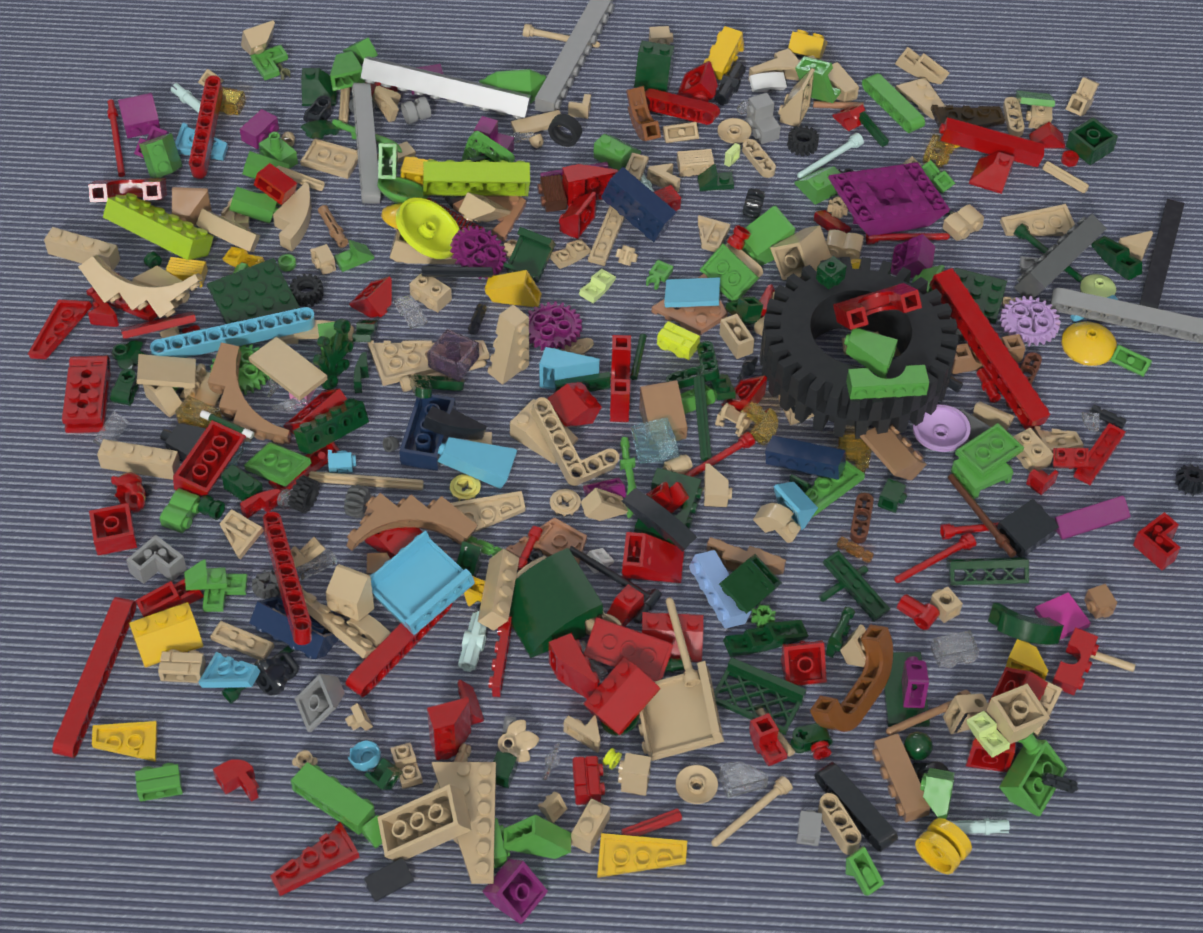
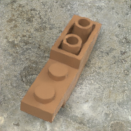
M712 537L707 542L706 552L715 550L728 570H736L748 558L756 554L775 575L783 574L785 571V559L778 555L767 553L760 548L749 546L748 550L744 551L740 547H734Z

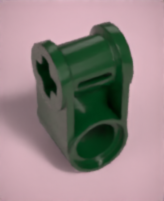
M124 369L120 372L111 391V402L128 406L132 405L139 388L134 370Z
M813 723L795 728L790 742L795 753L800 754L811 751V746L820 741H826L830 746L832 738L827 728Z

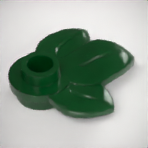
M130 341L127 344H117L113 347L112 357L117 361L121 369H133L134 365H138V355L144 354L140 351L143 342Z

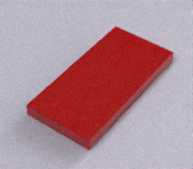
M193 311L170 316L169 318L165 317L123 327L120 330L122 337L126 339L196 322V317Z
M596 617L583 655L616 667L625 657L642 670L651 680L659 681L663 678L674 644Z

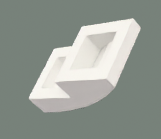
M768 72L749 76L752 92L766 93L770 89L784 90L787 88L783 72Z

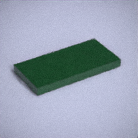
M893 652L890 676L884 687L888 727L928 711L927 696L924 708L903 707L902 673L904 663L907 658L912 656L922 661L921 652ZM912 684L914 691L917 689V685ZM930 719L912 727H929Z

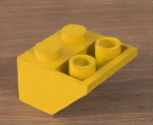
M797 29V32L792 31L788 47L792 53L808 57L813 55L817 59L822 58L828 42L824 39L823 35L813 33V36H810L808 32Z

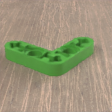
M474 131L468 138L462 160L470 159V157H479L483 153L495 162L502 160L507 162L515 161L513 153L479 131Z

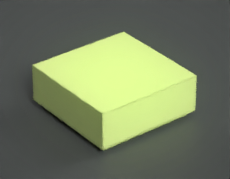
M735 143L725 152L724 165L730 167L740 158L741 147L739 144Z

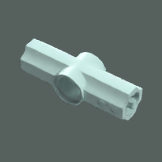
M479 611L471 616L468 631L466 630L463 636L462 652L458 662V667L468 672L476 669L480 652H483L486 642L487 627L477 622Z

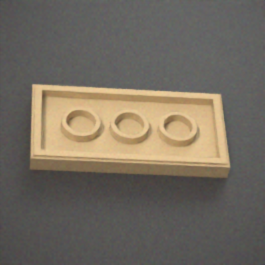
M275 337L249 356V361L299 401L328 380L325 373L278 337Z

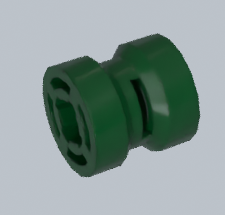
M209 495L203 496L198 505V512L204 515L208 514L214 520H218L225 510L224 502L220 500L215 501Z

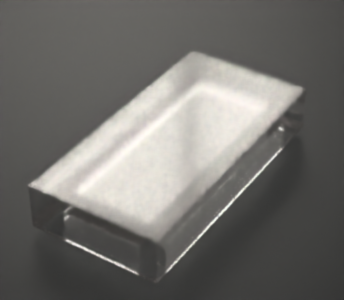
M113 411L93 442L101 446L103 439L117 441L129 424V421Z

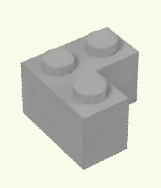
M767 93L748 98V106L746 107L747 118H745V121L750 125L754 138L758 139L761 145L778 140L781 127L773 117L774 102Z
M157 535L153 536L126 560L130 574L143 584L158 571L173 582L187 570L184 556Z

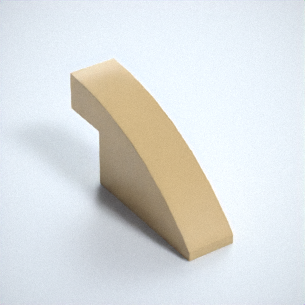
M306 182L273 214L275 227L282 230L279 233L280 245L291 252L304 237L311 219L310 190Z
M203 208L196 223L197 226L207 230L209 233L249 252L255 251L261 236L250 231V228Z

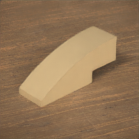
M909 47L906 48L895 63L913 76L920 79L926 78L927 81L936 84H942L949 75L947 70L923 53L922 56H919Z

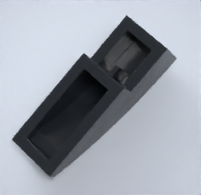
M434 406L429 410L423 424V428L435 433L470 440L483 439L487 428L486 425L454 409L448 414Z

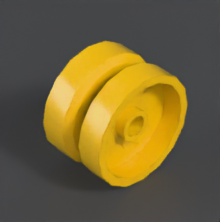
M943 818L933 820L928 826L927 831L923 832L915 843L917 852L929 866L948 875L952 874L959 867L960 862L965 860L972 850V845L967 835L954 823Z

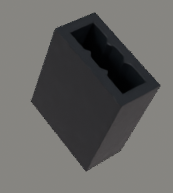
M1034 499L1002 519L997 525L1000 533L1009 539V544L1016 551L1018 557H1025L1048 541L1059 528L1056 521Z

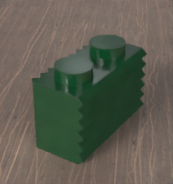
M234 464L221 474L224 490H227L236 498L238 497V500L241 499V502L263 492L261 482Z

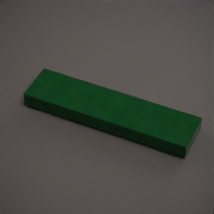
M839 550L823 561L824 566L874 622L889 612V606Z

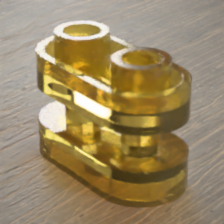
M933 134L926 148L923 162L927 163L934 159L937 160L936 166L943 168L944 165L948 164L949 154L953 153L955 145L940 142V136ZM937 148L941 149L939 154L935 153Z

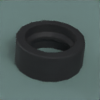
M558 114L550 123L548 132L551 139L557 144L571 147L581 137L582 126L574 117L567 114ZM558 125L567 128L572 135L563 133Z

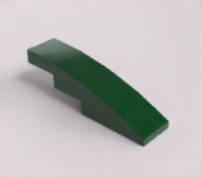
M802 620L766 623L764 628L746 629L744 634L725 636L723 642L729 656L734 657L782 647V644H792L807 639L809 635Z

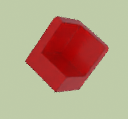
M1033 469L1029 473L1026 485L1042 495L1056 482L1059 472L1054 470L1048 475L1043 470L1037 471Z

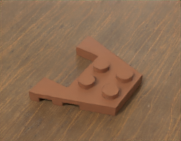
M485 196L511 211L510 215L497 219L501 223L492 229V235H497L498 239L505 242L508 233L513 229L515 221L519 219L523 212L526 200L520 196ZM464 199L454 203L453 209L459 212Z
M703 274L698 278H707V276ZM663 299L652 306L651 310L652 313L656 315L659 313L665 316V319L668 321L674 320L680 323L681 327L698 335H702L728 315L720 300L719 306L681 307L676 310L673 307L666 308L665 300Z
M555 517L540 526L543 530L542 536L539 541H536L534 549H540L548 557L571 546L583 552L587 535ZM522 537L518 543L513 546L509 545L506 550L520 557L529 537ZM574 556L575 560L579 564L580 560Z

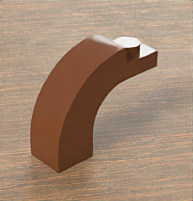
M644 86L627 89L628 112L638 137L642 141L661 138L659 123L651 117L647 106Z

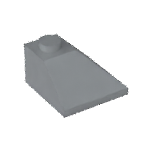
M319 674L295 698L308 732H312L328 717L343 698L345 693L338 677Z

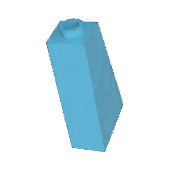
M449 437L445 444L441 443L437 453L440 454L439 463L501 489L508 479L517 450Z

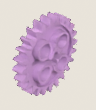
M1023 296L1022 300L1016 297L1015 302L1010 300L1009 305L1005 304L1000 321L1002 322L1001 327L1004 328L1003 332H1009L1008 336L1020 334L1023 343L1027 342L1028 346L1034 343L1038 346L1039 342L1045 345L1046 340L1051 342V339L1056 337L1060 328V315L1056 314V309L1051 310L1052 304L1045 305L1046 300L1041 303L1039 298L1033 300L1032 296H1030L1029 300H1027Z

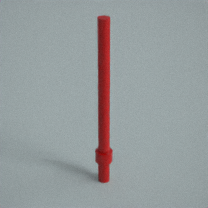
M110 99L107 101V114L111 123L118 176L124 177L125 169L117 123L118 111L115 108L114 100Z

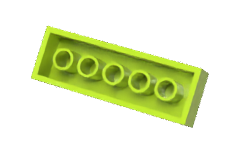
M436 160L423 161V195L466 196L467 192L483 196H528L529 162H507L504 160L498 162H490L488 160L473 162L471 160H464L463 162H455L454 160H446L445 162H438Z
M127 193L126 195H116L107 199L103 218L186 260L209 255L214 236L208 234L207 230L196 228L193 226V223L182 221L177 215L168 214L163 208L154 207L149 201L138 199L135 194Z

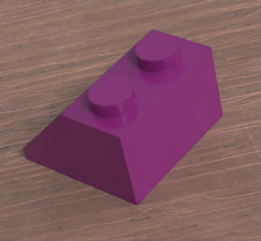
M152 93L118 100L127 139L149 134L152 126L160 128Z
M508 859L494 876V884H488L482 892L496 908L519 924H522L548 890L524 861Z

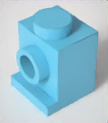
M328 450L329 472L340 474L353 473V467L356 466V455L343 450L336 453Z

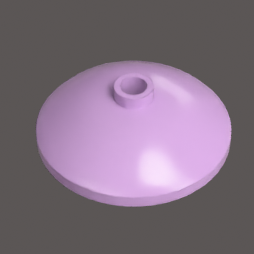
M937 405L932 415L925 412L922 423L917 426L913 424V432L916 439L926 448L938 452H949L960 448L967 442L970 435V423L967 417L958 409L948 405Z

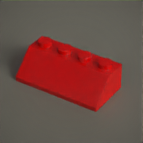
M212 420L174 474V490L179 488L198 496L208 495L246 439V435Z

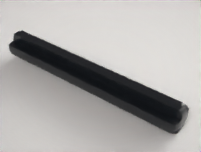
M423 266L421 268V275L423 277L491 278L493 277V268Z

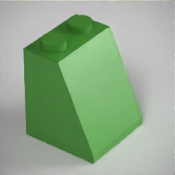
M775 205L745 227L751 235L749 239L745 240V246L742 251L762 266L774 260L770 248L792 236L795 228Z

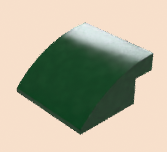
M569 548L543 559L515 580L509 617H512V627L530 658L549 651L550 641L572 633L575 640L585 637V621L603 614V603Z

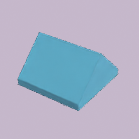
M795 482L776 484L773 487L777 503L793 512L791 518L803 530L818 507Z

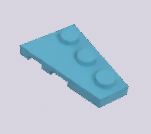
M183 122L175 144L179 154L190 155L195 129L188 127ZM214 137L210 159L224 161L228 144Z
M216 652L198 683L202 688L252 687L260 670L255 665L244 661L238 662L230 656L224 657L221 653Z

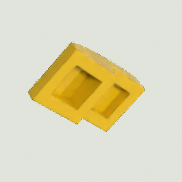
M231 247L222 258L224 262L235 268L241 263H246L251 267L265 261L263 257L249 255L247 250L237 247Z

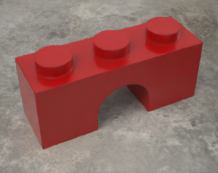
M1075 627L1065 652L1073 655L1077 659V663L1067 664L1061 661L1054 676L1053 685L1062 688V691L1073 696L1077 689H1082L1085 679L1082 678L1083 673L1089 672L1092 665L1089 659L1091 655H1096L1099 645L1096 644L1098 636Z

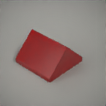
M764 375L740 380L734 388L736 399H727L722 403V406L728 403L734 406L737 411L741 413L744 411L750 414L765 395L767 377Z
M824 642L783 646L781 666L784 680L795 685L827 682Z

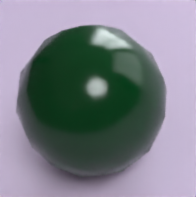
M916 731L907 736L904 741V748L911 759L920 761L930 756L933 750V743L926 733Z

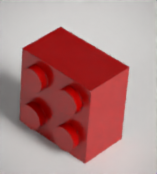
M129 503L89 511L93 541L98 556L137 548Z

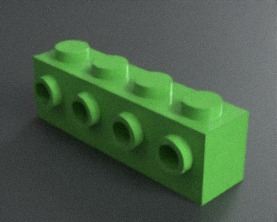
M306 762L291 779L294 792L358 835L362 833L361 827L375 817L374 805L370 800L360 798L352 788L344 787L334 776L329 777L317 765L313 766Z

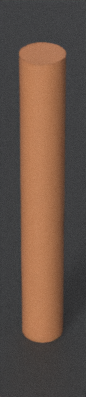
M813 101V108L844 109L862 104L864 106V102L829 103Z

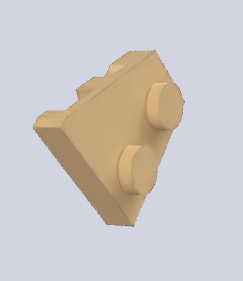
M698 215L701 248L715 252L723 244L730 230V224Z

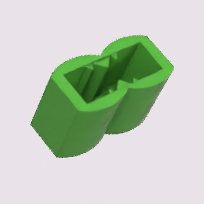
M178 488L160 515L161 526L180 533L189 529L192 524V518L199 513L200 497Z

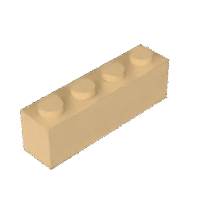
M55 227L51 228L44 239L47 252L50 255L78 263H84L92 256L98 255L112 270L115 269L120 261L118 247L111 243Z
M103 439L97 453L101 468L173 480L174 474L181 466L178 451Z
M504 548L489 559L477 621L493 631L508 621L519 557Z

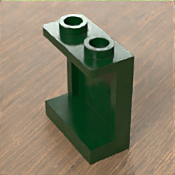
M520 227L517 233L520 237L508 263H504L503 266L507 273L527 270L533 281L539 283L556 244L551 238Z

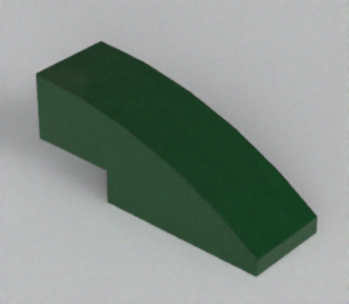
M1106 236L1099 238L1091 244L1097 254L1114 271L1130 281L1142 274V261L1131 256L1129 248Z

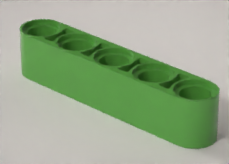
M876 73L862 80V87L865 92L907 133L914 132L925 126L924 117L881 74Z

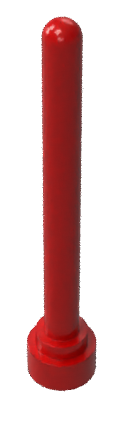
M866 233V244H875L878 241L910 240L921 234L928 240H948L950 235L948 233H898L869 236Z
M750 432L742 434L738 442L683 475L695 477L705 471V464L713 466L741 448L752 447L755 445L754 437Z
M950 523L940 525V534L943 540L955 537V534L989 531L984 524L957 527Z
M969 532L962 535L958 543L895 576L894 581L901 583L961 549L969 550L975 547L976 540L974 536Z

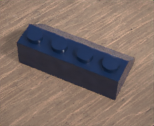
M277 596L257 601L249 622L255 626L256 630L272 635L274 640L289 644L288 646L291 649L300 650L305 653L306 657L313 660L326 656L339 640L333 633L310 616L312 640L306 645L296 644L292 637L283 601Z

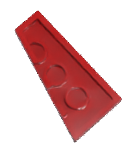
M58 300L28 352L31 359H47L92 307L90 301Z

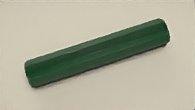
M865 111L860 113L858 118L881 147L887 146L889 139Z

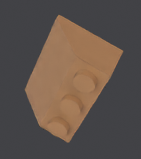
M893 424L889 425L887 433L877 434L874 427L868 430L866 435L860 436L894 476L911 481L927 465L923 460V455L911 447L912 443L906 437H902Z

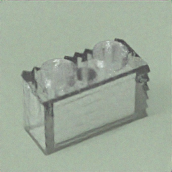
M971 630L934 638L931 644V651L936 664H938V668H952L962 662L970 664L978 658L980 651Z

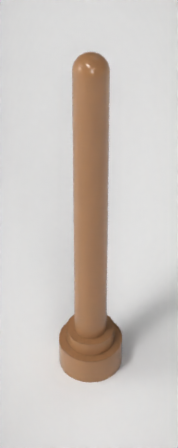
M968 690L957 693V695L971 694ZM952 700L886 729L887 735H894L946 712Z

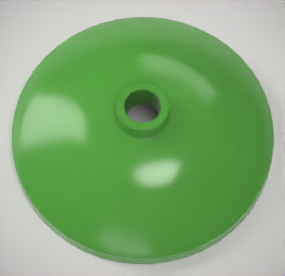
M406 178L378 179L377 182L379 190L395 204L403 203L410 198L428 199L429 196L423 195L422 185Z

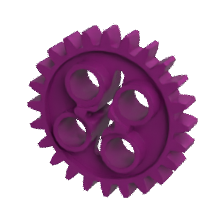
M469 226L467 229L463 227L461 231L459 230L455 234L450 244L452 247L450 252L454 253L452 258L457 259L455 265L460 264L461 267H492L493 276H495V274H499L507 260L504 258L507 253L503 252L505 246H500L502 241H496L497 235L491 236V231L486 233L484 227L479 230L478 226L474 229Z
M557 301L553 305L547 302V306L541 303L540 308L534 306V312L528 311L529 344L534 343V348L541 346L542 351L545 347L556 349L561 347L565 350V345L571 347V341L576 343L577 337H580L582 319H580V314H576V309L571 310L570 305L564 307L563 302L560 306L557 305Z

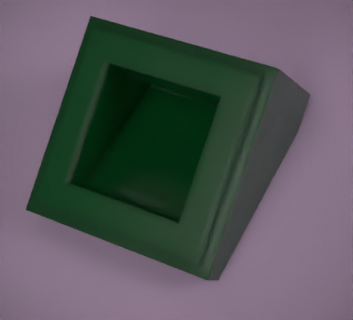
M792 474L790 475L789 482H795L804 493L811 488L808 482Z

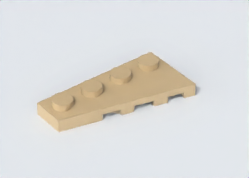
M522 491L451 503L478 525L475 532L525 512Z

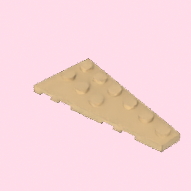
M484 340L461 341L460 343H449V341H442V343H432V341H402L401 343H391V341H384V343L367 342L383 386L400 382L401 377H411L413 374L427 375L475 361L489 359V352Z
M432 762L439 788L450 784L464 792L472 831L456 838L471 884H494L496 762Z

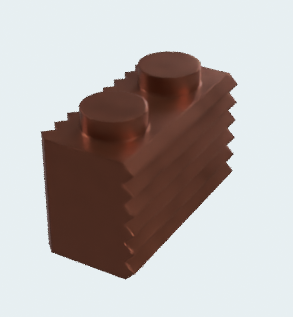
M561 175L541 176L540 184H537L538 194H542L540 196L541 206L545 207L546 212L567 210V199Z

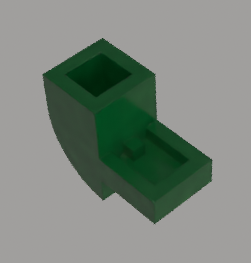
M742 297L738 299V302H726L725 309L731 316L737 314L744 325H752L760 319L763 304L755 297Z

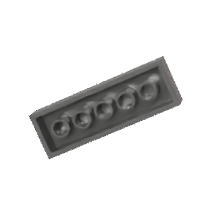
M1093 214L1088 218L1083 216L1077 222V225L1075 224L1071 227L1067 234L1065 233L1017 279L1019 283L1014 286L1016 291L1028 300L1030 296L1035 298L1107 228Z

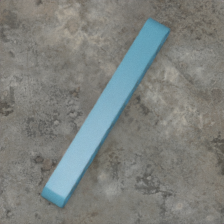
M303 307L157 339L150 345L151 354L187 358L218 351L221 342L242 346L275 337L309 331L315 326L314 311L309 307Z

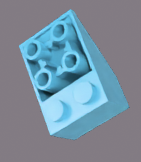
M545 347L539 363L540 387L555 390V380L598 374L600 359Z

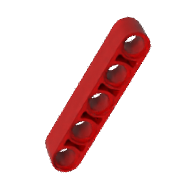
M647 89L645 91L649 111L710 125L720 115L719 107L713 103L655 89Z

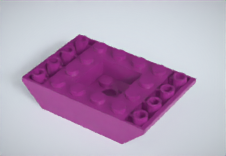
M918 162L828 176V179L858 225L869 236L929 227L950 210Z

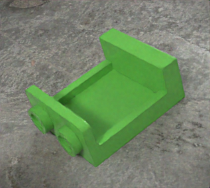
M804 56L795 67L799 80L811 68L815 69L811 98L834 103L841 90L832 87L828 74L833 69L832 63Z
M961 459L953 462L951 473L958 478L973 499L979 497L980 490L1003 480L1006 484L1010 483L1013 469L1009 464L1005 463L981 479Z

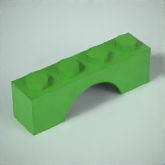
M925 365L906 366L900 376L892 379L877 377L868 368L848 369L846 380L850 399L927 395L929 386Z

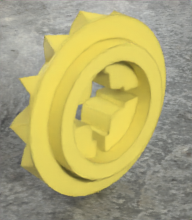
M467 474L456 476L450 483L452 496L457 497L459 501L461 499H475L476 495L480 494L481 485L479 480ZM468 484V489L462 492V488H465Z

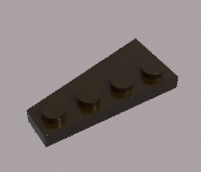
M946 105V107L931 106L938 129L941 123H945L947 117L984 128L1004 124L1006 120L1000 106H978V108H971L965 105L963 107H953V105Z

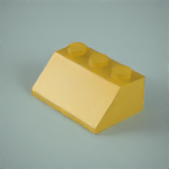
M188 602L129 623L145 668L160 663L162 651L168 652L175 649L187 653L204 647Z

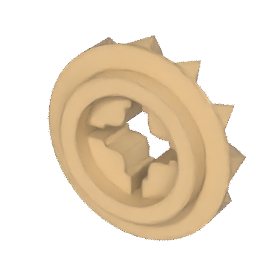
M570 489L558 490L550 498L551 510H554L556 515L562 514L564 517L567 514L573 515L575 511L579 510L581 505L579 495ZM562 499L566 503L569 502V507H567L565 504H562Z

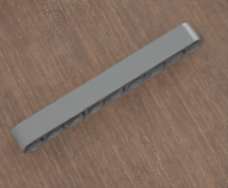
M353 83L352 96L362 204H380V190L377 186L379 179L371 85L370 83Z
M1056 288L1052 292L1051 309H1056L1057 312L1203 343L1202 318L1064 288Z

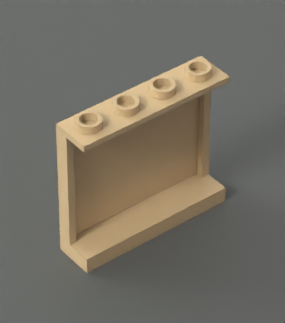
M705 661L697 663L698 670L696 672L699 673L701 682L694 687H686L684 685V674L655 681L661 689L640 712L641 724H638L640 734L644 736L645 740L642 742L644 754H648L651 757V761L724 742L711 675Z

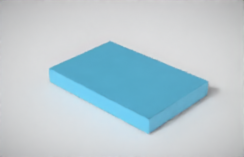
M720 278L666 280L665 307L719 306Z

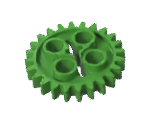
M253 344L249 347H246V345L239 347L242 353L239 365V385L244 395H247L248 390L254 393V388L260 390V384L266 385V380L270 379L269 376L249 361V356L260 349L259 347L253 349Z

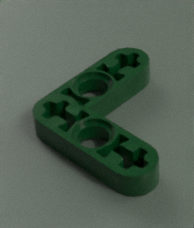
M710 341L699 343L697 351L700 365L671 373L666 377V382L677 380L679 389L694 385L693 379L697 376L704 377L705 382L719 377L720 371L713 343Z
M413 374L411 375L410 386L416 397L431 398L432 389L464 390L465 380L457 377Z

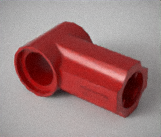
M908 594L903 595L896 608L914 619L915 624L923 630H928L940 615L939 610L934 605L928 603L924 605Z

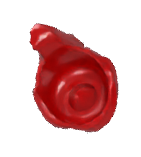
M127 472L119 477H111V483L117 486V492L114 496L118 498L120 504L129 503L132 512H140L145 506L146 499L140 475Z

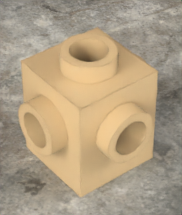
M1032 105L1030 111L1026 113L1028 128L1038 129L1048 122L1051 123L1052 107Z

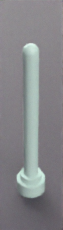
M859 133L853 134L847 143L800 171L797 177L801 179L848 149L860 147L864 144L862 136Z

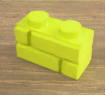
M667 321L657 335V345L662 350H669L675 353L677 357L690 360L700 343L699 335Z

